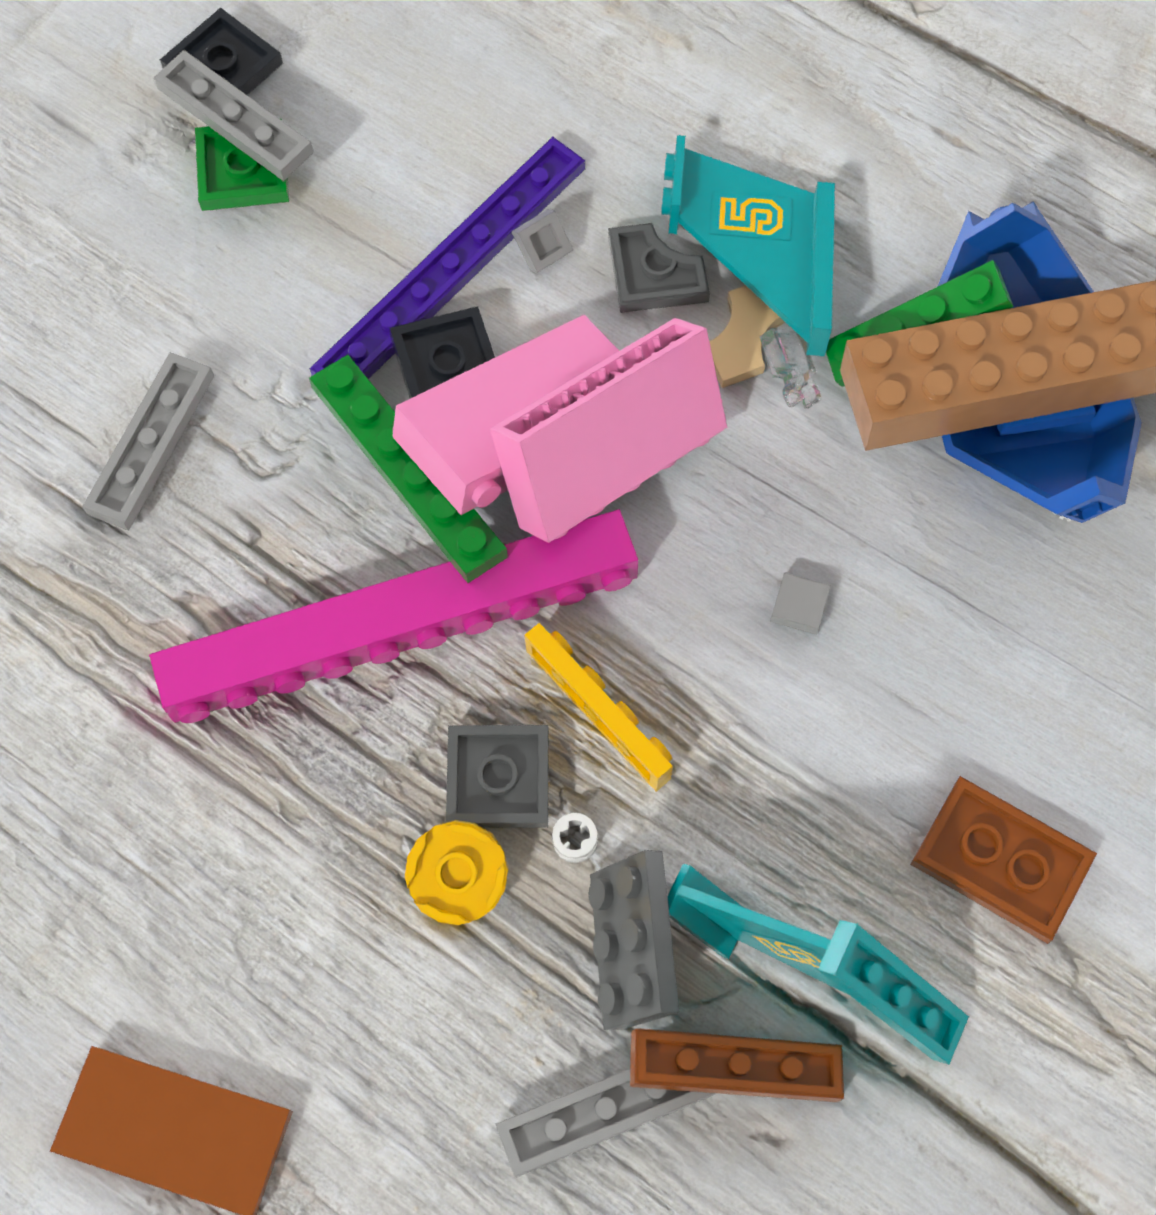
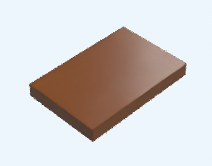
M959 776L910 865L1049 944L1058 931L1097 853Z

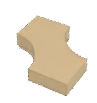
M746 285L728 291L727 300L731 318L726 328L716 338L709 341L717 379L721 388L764 373L765 364L761 353L762 344L771 331L785 323Z

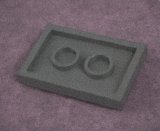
M644 850L590 874L591 884L588 896L594 916L595 937L593 951L598 960L600 983L598 1006L603 1016L604 1030H623L679 1013L663 851Z

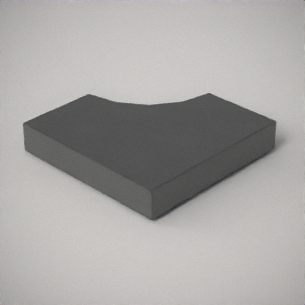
M652 223L608 228V239L620 313L709 302L710 292L703 255H685L669 248L657 236Z

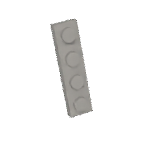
M185 50L153 77L157 89L282 181H285L314 153L311 141Z
M172 352L168 354L84 502L82 508L87 515L127 531L130 530L214 378L211 367Z
M627 1069L495 1125L514 1177L517 1178L707 1099L716 1093L630 1087V1069Z

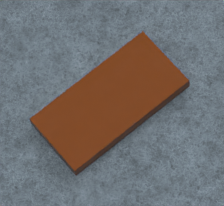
M91 1045L50 1152L240 1215H257L293 1111Z

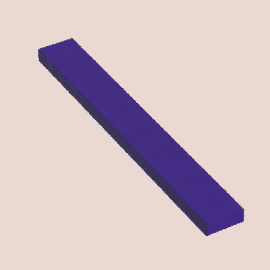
M552 136L309 368L311 375L313 376L344 356L349 355L369 379L395 354L390 338V328L432 318L514 239L511 231L539 215L585 170V160Z

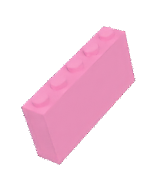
M582 315L396 405L392 437L460 515L476 507H486L495 501L500 494L508 491L490 428L619 352V350L585 315Z
M674 318L490 428L520 529L548 543L554 539L561 538L568 533L569 529L588 517L600 513L604 510L605 506L625 493L637 489L642 482L659 471L673 466L676 460L693 449L707 444L710 438L727 428L707 328Z

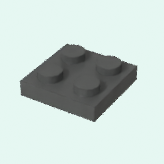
M449 725L446 822L453 820L476 823L482 828H548V725Z

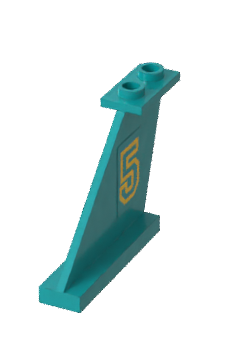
M677 135L675 154L666 153L664 180L672 181V188H663L661 215H670L668 234H677L679 223L807 342L806 355L825 357L832 331L835 183L817 181L815 193L686 149V136Z
M682 864L667 896L670 919L721 957L729 959L738 940L850 995L932 1060L950 1065L969 1016L856 923L839 920L832 938H825L744 908L692 866Z

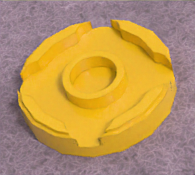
M453 820L435 825L417 839L407 856L405 880L410 895L422 913L440 923L462 925L480 919L495 908L506 889L509 868L504 849L491 832L476 823Z

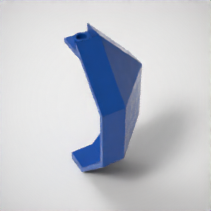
M1034 201L1024 207H1020L1015 203L999 207L986 219L968 211L938 283V286L993 260L1001 272L1014 306L1012 308L1094 292ZM1134 398L1094 405L1096 414L1091 422L1000 436L997 425L943 435L942 439L946 454L1057 515L1084 523L1126 504L1142 422Z

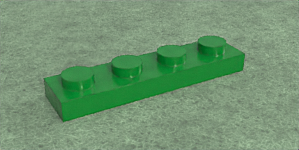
M993 260L830 338L826 355L835 382L841 387L845 386L840 368L847 340L1014 307L997 264Z

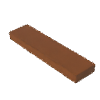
M635 1028L631 1032L630 1087L839 1102L844 1099L842 1045Z

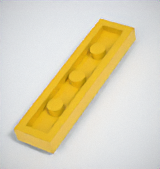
M540 623L524 635L527 653L656 792L669 782L673 769L670 761L673 758L664 744L654 736L649 740L636 727L639 721L633 711L624 702L618 701L615 704L603 691L606 686L601 677L588 665L583 669L570 656L573 654V650L560 633L553 631L550 634Z

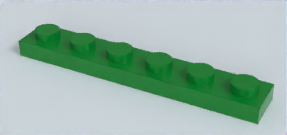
M349 355L344 356L309 377L314 392L467 583L508 558L507 548L477 511L472 509L460 515L392 437L395 411Z

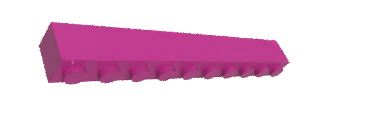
M618 509L585 519L569 529L566 535L549 543L536 536H530L504 544L507 548L508 558L469 583L464 580L449 561L151 653L149 657L162 707L174 723L179 721L182 723L199 722L207 718L210 712L227 706L230 708H243L255 703L259 696L275 691L281 694L291 693L305 686V682L323 676L328 679L339 678L350 673L353 667L371 661L374 664L387 663L396 659L400 652L412 648H435L446 642L447 637L463 632L469 635L479 634L489 630L495 622L511 617L514 620L527 619L536 615L540 608L556 603L561 606L572 605L584 599L586 594L605 589V591L622 589L628 586L633 579L638 578V557L621 511Z

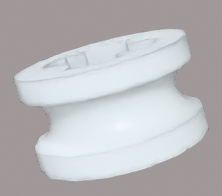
M581 813L566 814L557 820L553 827L552 842L555 852L561 859L570 863L586 861L594 854L597 848L598 832L595 824L589 817ZM569 827H580L581 834L585 832L589 834L590 839L582 840L581 849L571 850L569 842L564 845L562 844L560 839L569 835Z

